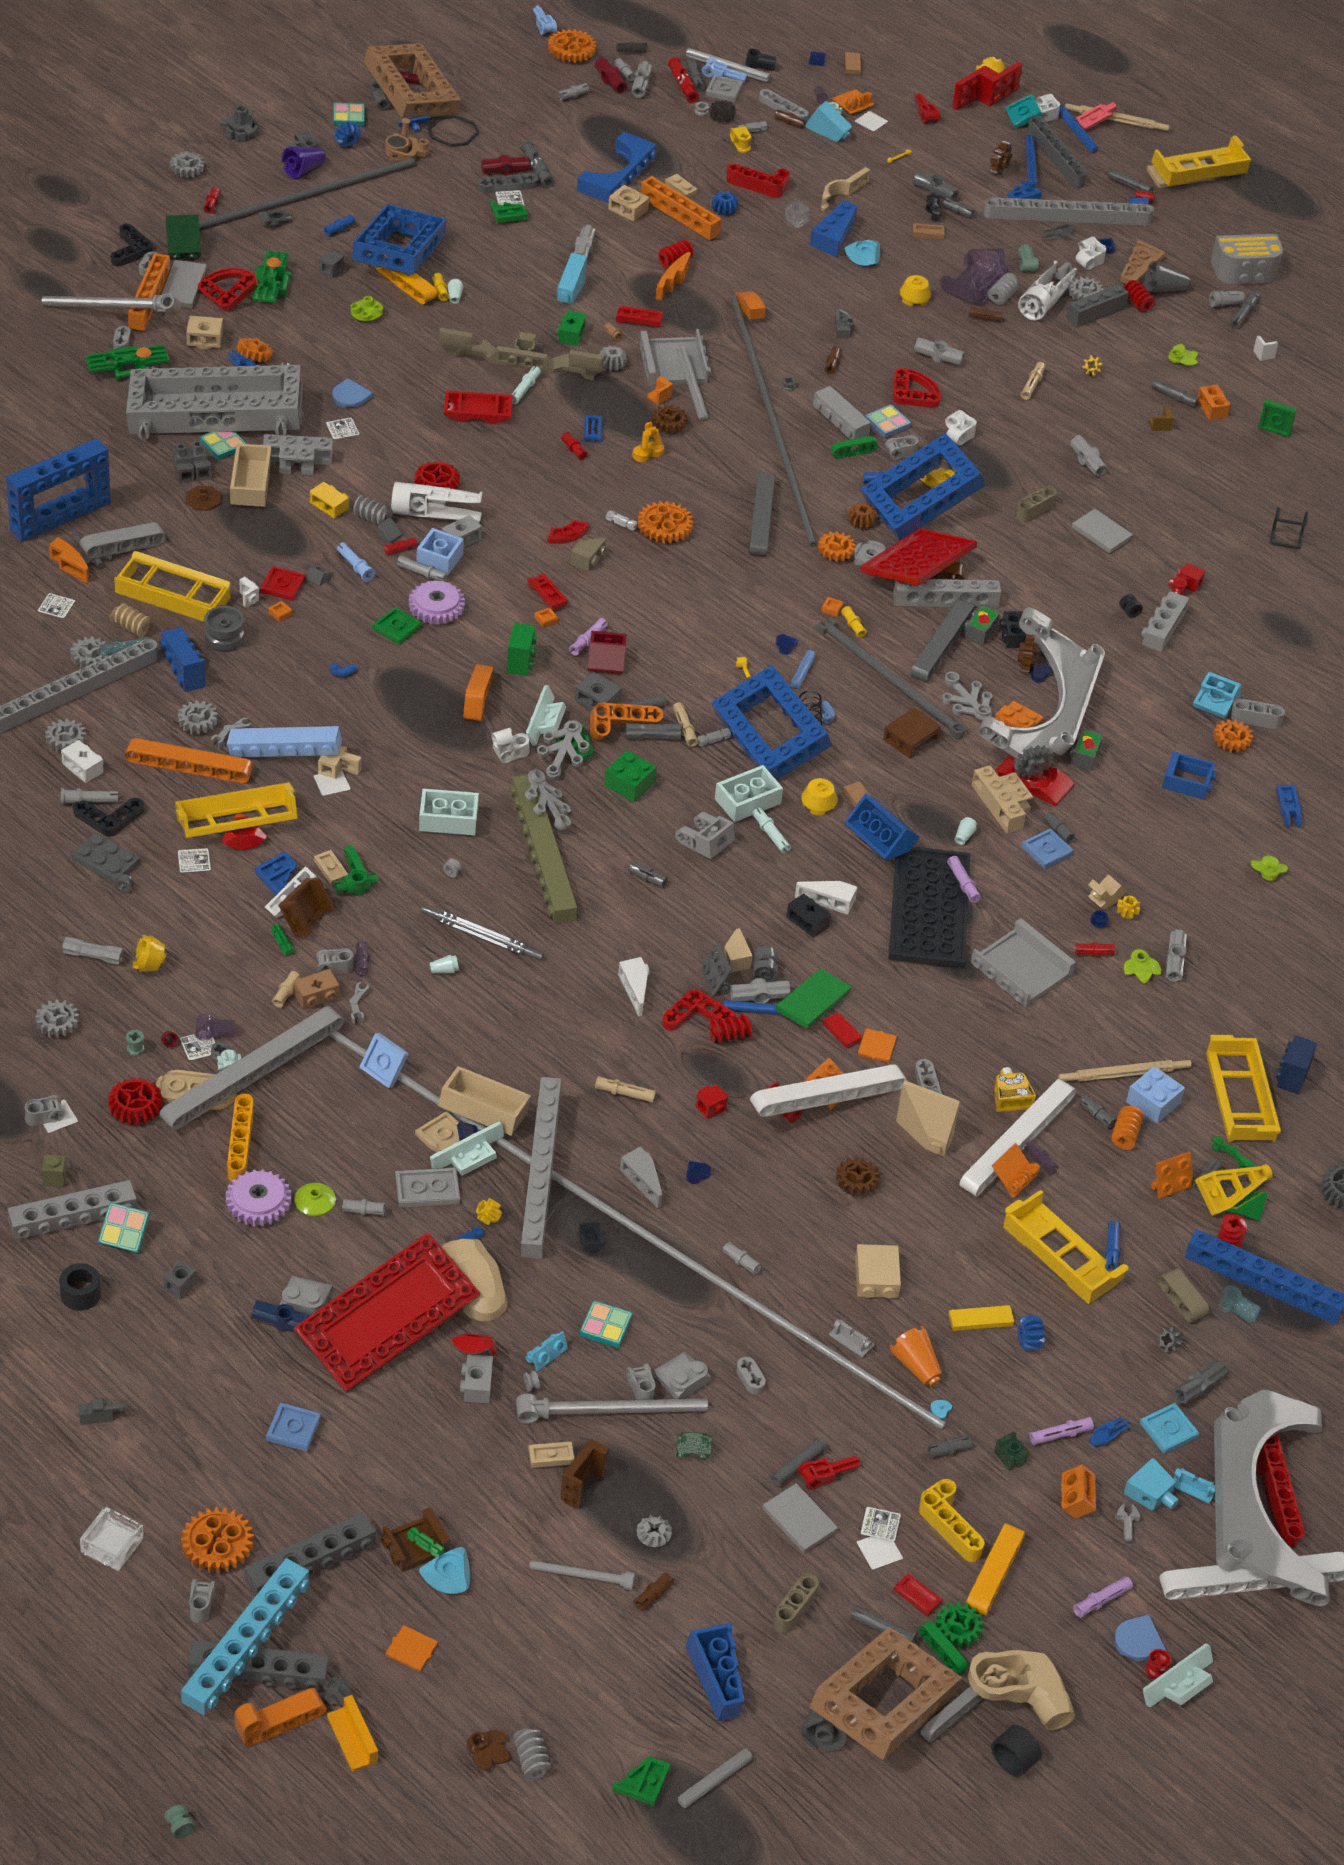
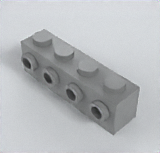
M831 386L814 392L813 406L849 439L869 436L871 422Z

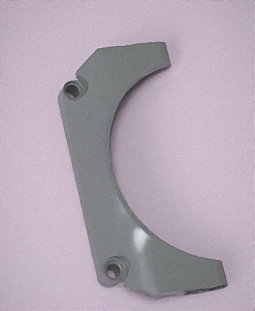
M1028 607L1022 613L1019 626L1026 634L1035 635L1034 642L1051 665L1058 685L1059 699L1057 710L1049 721L1029 728L1010 727L993 717H985L981 723L979 735L1015 758H1019L1018 754H1023L1024 749H1030L1031 746L1036 748L1037 745L1040 748L1045 745L1046 748L1050 749L1051 753L1053 751L1058 755H1064L1076 740L1105 652L1097 644H1093L1088 651L1082 649L1071 639L1053 629V621L1034 608Z
M1263 1389L1242 1399L1238 1403V1409L1227 1407L1214 1422L1216 1561L1218 1566L1225 1571H1231L1240 1563L1242 1567L1250 1569L1262 1578L1290 1588V1594L1293 1598L1314 1606H1325L1330 1601L1329 1580L1303 1561L1281 1538L1263 1508L1256 1483L1257 1458L1265 1441L1278 1433L1289 1430L1305 1431L1307 1433L1321 1432V1410L1302 1401Z

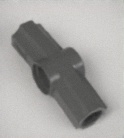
M371 75V98L375 101L377 108L386 110L390 106V100L374 76Z
M920 171L915 173L913 178L914 185L929 190V193H936L945 199L949 198L953 201L959 195V191L945 183L942 176H930Z
M1215 1360L1202 1371H1194L1187 1381L1174 1388L1175 1400L1179 1404H1187L1198 1396L1201 1398L1206 1397L1212 1391L1214 1385L1228 1375L1229 1371L1226 1365L1221 1360Z

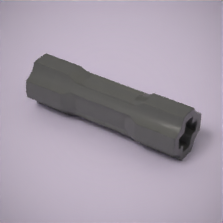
M626 723V739L660 738L681 740V724Z

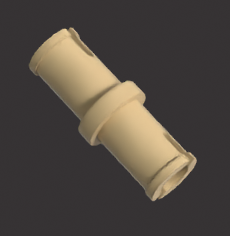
M291 971L286 980L279 985V990L272 999V1003L276 1007H283L287 998L294 993V980L301 978L297 972Z

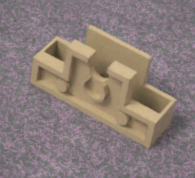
M991 765L974 770L972 787L1006 834L1022 830L1026 813H1029L1031 810V806L1026 800L1033 799V796L1017 774L1011 773L999 777Z

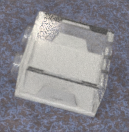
M105 1506L80 1538L81 1552L107 1567L120 1571L143 1540V1525Z

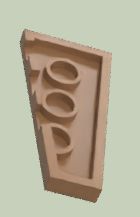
M1138 240L1121 274L1120 281L1125 284L1130 280L1140 281L1146 272L1149 273L1150 268H1148V265L1152 261L1160 262L1164 258L1165 252Z

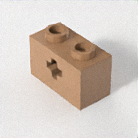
M328 969L294 980V995L304 1010L338 999L339 984L331 970Z

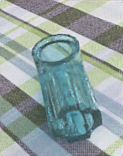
M1231 1285L1224 1289L1219 1301V1306L1223 1311L1234 1312L1250 1323L1256 1320L1262 1309L1243 1297L1238 1287Z

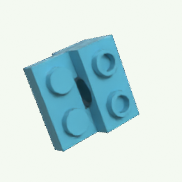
M1208 672L1201 684V690L1193 702V707L1226 719L1233 707L1234 701L1242 696L1241 684Z

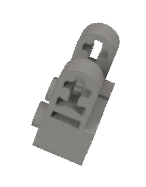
M701 812L694 817V824L700 830L699 832L683 826L675 833L679 843L709 859H712L735 840L733 822L721 816L716 818L705 812Z

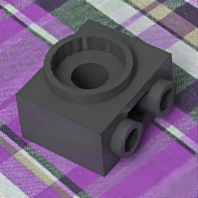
M592 672L576 687L575 701L583 704L589 711H592L598 703L618 704L622 697V687ZM597 710V713L603 715L600 710Z

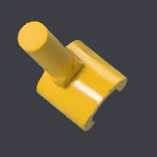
M737 657L736 668H743L747 679L751 678L747 668V658Z

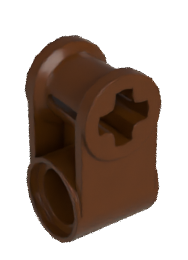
M954 562L932 576L931 579L964 580L965 566L960 562Z

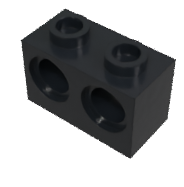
M1004 611L1003 618L999 621V627L1003 630L1002 641H1005L1006 648H1019L1020 643H1025L1026 633L1019 626L1023 611Z

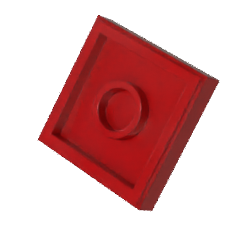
M272 566L260 587V593L294 601L306 579V574Z

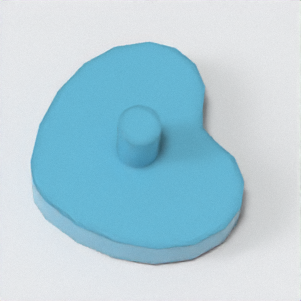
M945 1400L933 1401L930 1406L931 1413L941 1420H945L946 1414L950 1413L952 1409L951 1403Z

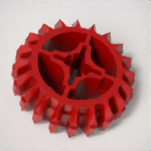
M427 461V464H422L421 467L417 468L414 474V484L458 490L460 486V473H458V470L453 465H448V462L434 461L430 463Z
M133 1076L131 1080L124 1078L123 1083L117 1082L116 1086H112L111 1092L108 1095V1107L111 1115H114L115 1120H120L122 1124L128 1122L129 1126L132 1123H136L137 1126L142 1122L147 1124L148 1120L153 1121L155 1116H159L162 1110L163 1096L161 1090L156 1086L155 1082L150 1083L149 1079L143 1081L141 1077L134 1079Z

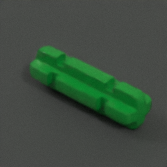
M272 925L271 932L282 949L285 956L292 955L294 948L285 932L282 931L281 925Z
M416 1527L408 1530V1539L416 1542L418 1546L427 1552H431V1555L437 1558L444 1554V1547L436 1543L435 1540Z

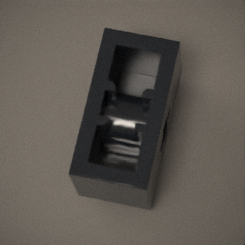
M803 893L788 904L786 917L814 938L829 928L831 914Z

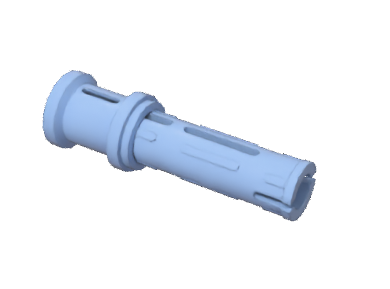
M340 543L343 549L337 546V551L353 566L354 572L360 574L363 581H371L375 577V569L369 567L366 560L360 559L346 543Z

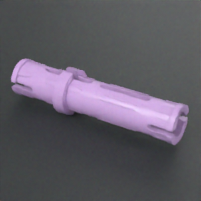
M603 618L598 619L584 634L578 636L577 641L569 647V651L575 648L571 654L577 656L584 648L589 647L591 631H603L608 626V623L602 626L606 620Z
M957 856L950 857V861H947L959 881L961 890L967 894L971 903L978 902L981 899V895L975 887V882L970 879Z
M1091 1417L1076 1421L1068 1420L1065 1424L1030 1432L1029 1437L1034 1446L1066 1436L1075 1437L1078 1433L1093 1430L1094 1425ZM1079 1426L1078 1428L1065 1431V1429ZM1057 1431H1058V1433H1056V1434L1044 1436V1435H1046V1434H1050V1433H1053V1432H1057Z
M1124 1576L1101 1591L1089 1594L1085 1600L1075 1604L1073 1610L1080 1618L1093 1610L1097 1611L1106 1602L1132 1589L1133 1583L1129 1577Z

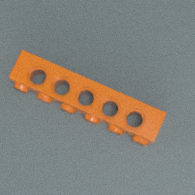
M653 176L641 182L640 193L650 197L649 204L709 241L720 235L722 221L720 217Z
M153 254L134 298H153L155 295H161L170 273V256ZM130 308L128 311V327L145 331L154 311L153 308Z

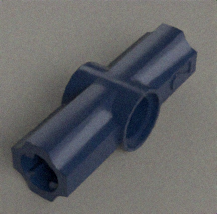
M260 1300L255 1302L251 1318L274 1324L282 1332L294 1330L295 1326L310 1316L294 1311V1308L289 1304L277 1306Z

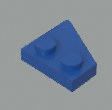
M1026 180L1022 181L1020 187L1016 186L1014 190L1007 194V198L1038 199L1042 197V191L1034 186L1030 187Z
M285 851L255 867L254 872L276 896L296 870L297 863Z

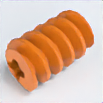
M1125 1106L1120 1109L1111 1135V1140L1116 1147L1122 1150L1134 1148L1144 1118V1113L1141 1109L1135 1106Z

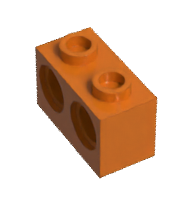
M1218 384L1199 387L1198 403L1209 421L1227 418L1231 404L1224 396V392L1221 391Z
M1083 1464L1061 1473L1062 1509L1075 1519L1095 1511V1473Z

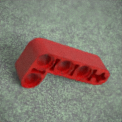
M735 163L727 166L726 182L731 185L773 198L782 197L789 187L790 171L787 169H778L774 175Z

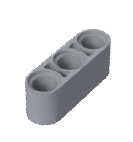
M1236 699L1233 703L1230 717L1233 721L1237 720L1238 723L1243 722V724L1278 729L1282 725L1285 710L1279 705Z

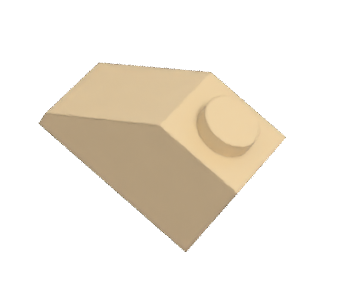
M739 928L735 930L724 946V954L732 969L730 973L751 969L752 953Z

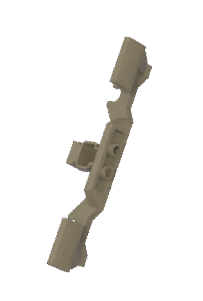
M440 328L439 344L448 351L450 356L471 354L482 356L491 363L531 369L535 366V368L538 367L541 371L550 373L562 370L576 372L584 378L594 380L595 375L602 372L604 355L571 350L570 354L550 358L547 354L534 352L536 348V334L520 332L519 338L515 341L514 348L502 346L495 348L487 340H483L480 345H474L473 333Z

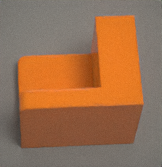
M662 376L656 379V389L648 393L647 398L660 405L672 397L673 383Z

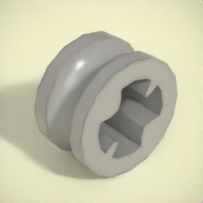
M696 103L695 113L699 116H706L709 112L708 103Z
M451 858L443 865V871L449 877L454 878L462 871V867L457 860Z
M531 1371V1374L527 1372L523 1374L524 1383L529 1392L533 1388L536 1390L540 1388L536 1371Z

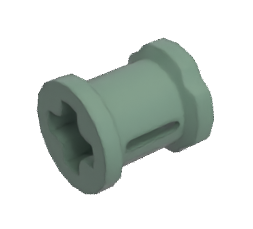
M131 1030L127 1033V1052L130 1055L139 1056L144 1053L145 1048L142 1044L144 1040L143 1032Z

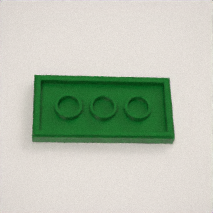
M820 968L778 1003L776 1011L808 1029L848 995L852 987Z

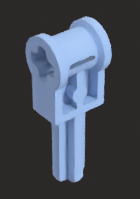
M538 5L533 8V12L536 15V25L540 34L557 33V24L552 16L545 15L542 8Z
M709 58L706 65L702 68V73L706 77L718 75L740 80L743 83L747 77L744 73L728 69V64L719 62L715 58Z

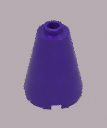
M291 146L284 149L281 161L284 162L285 167L283 169L289 177L299 178L323 164L326 155L321 148Z

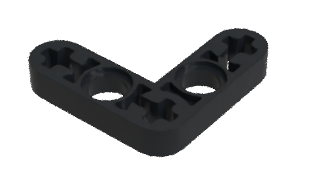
M120 225V237L129 246L111 253V264L120 267L144 257L146 253L152 252L151 241L133 225Z
M140 798L129 799L110 815L84 800L73 804V814L76 818L107 837L119 833L144 812V802ZM125 815L127 818L119 819L118 816ZM92 817H100L99 820H91Z

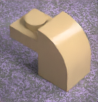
M345 746L340 747L339 755H321L318 760V774L336 779L341 770L359 775L361 771V757L347 753V747Z
M1107 875L1100 884L1095 880L1088 884L1092 889L1088 897L1102 909L1112 906L1126 893L1125 889L1110 875Z

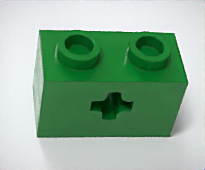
M567 310L566 315L562 316L561 326H558L557 329L559 343L573 346L579 345L586 327L585 313Z

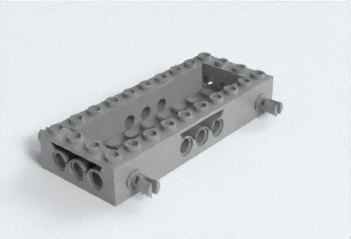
M282 363L278 366L162 369L152 366V369H149V367H146V369H131L126 408L129 434H138L140 439L146 434V439H148L150 433L275 430V433L279 435L282 430L283 435H285L286 430H300L303 389L301 366L290 365L289 363L283 365Z

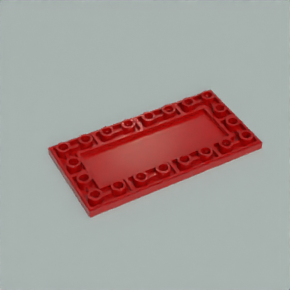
M427 1232L294 1327V1331L345 1393H347L480 1297V1292L430 1233Z

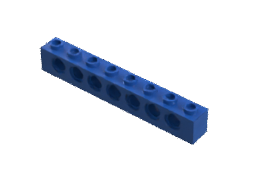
M1196 1229L1189 1241L1185 1254L1186 1259L1337 1325L1344 1311L1343 1293Z

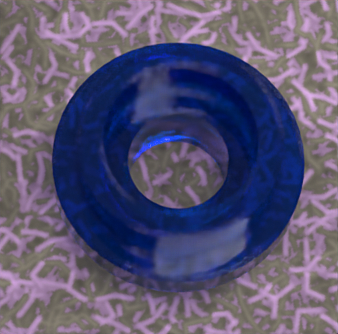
M1102 910L1095 911L1090 918L1091 924L1098 928L1106 927L1109 924L1108 914Z

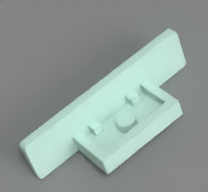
M548 685L543 687L526 730V735L529 737L532 746L537 745L541 734H544L546 731L556 732L566 709L564 702L553 703L555 697Z
M499 1121L489 1125L487 1128L454 1143L446 1149L436 1152L430 1156L432 1169H441L452 1163L461 1176L496 1159V1152L489 1144L504 1137L502 1123Z
M1204 1644L1144 1687L1143 1694L1146 1706L1152 1707L1164 1697L1182 1705L1213 1683L1212 1675L1203 1670L1213 1662L1210 1645Z

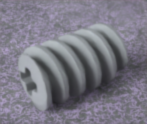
M1012 273L1004 274L987 292L989 299L997 305H1003L1018 290L1016 276Z
M361 494L355 502L354 514L375 525H379L387 519H391L392 508L388 510L386 505L382 506L379 502L376 504L375 500L370 501V498H365Z
M522 1729L513 1735L524 1779L531 1782L543 1778L546 1772L552 1768L548 1762L549 1756L546 1754V1747L543 1746L545 1742L541 1738L543 1734L540 1730Z

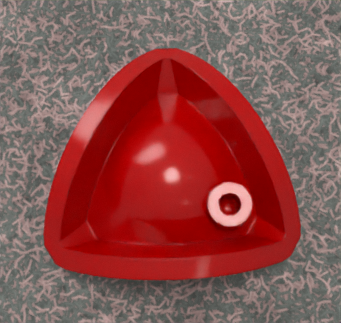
M239 813L235 815L232 821L248 819V817ZM258 826L226 831L222 842L231 848L246 850L262 843L267 835Z
M463 1333L451 1338L454 1346L464 1353L479 1354L490 1350L492 1356L497 1355V1345L494 1337Z

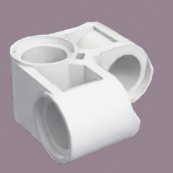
M1053 94L1043 95L1036 99L1043 114L1040 117L1045 122L1059 118L1060 103Z
M1095 237L1087 238L1078 243L1080 251L1076 255V261L1082 267L1090 270L1104 263L1106 247Z
M962 410L954 412L945 419L946 426L949 428L946 434L957 445L961 446L966 441L975 437L976 420Z
M511 728L492 733L493 749L502 763H508L528 756L530 752L529 737L526 734L519 733L512 736Z

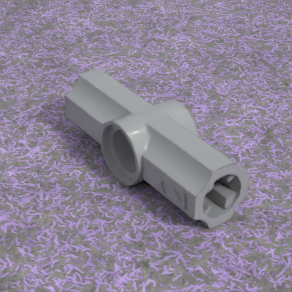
M648 61L639 63L638 70L635 73L632 94L636 98L644 96L648 88V81L652 70V65Z
M592 225L582 227L580 236L576 238L574 253L587 256V258L589 253L592 252L595 229Z
M918 337L914 346L915 352L931 356V359L938 363L947 361L961 366L965 356L963 351L948 347L944 341L931 342Z
M1080 435L1075 436L1070 441V446L1078 454V460L1081 465H1087L1097 477H1101L1107 472L1108 467L1101 460L1096 447H1091Z
M1176 929L1170 933L1165 975L1170 982L1182 980L1187 934L1183 930Z
M758 978L750 984L730 985L731 1001L753 1000L755 1003L765 1004L770 999L786 998L790 994L789 981L767 982L763 978Z

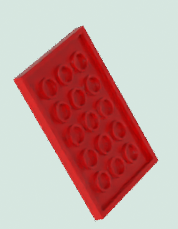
M920 528L860 566L861 572L869 576H879L883 579L897 580L899 583L905 582L912 586H919L977 548V541Z

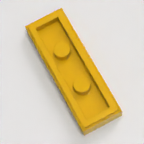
M1010 1305L949 1310L948 1314L952 1331L1014 1326Z

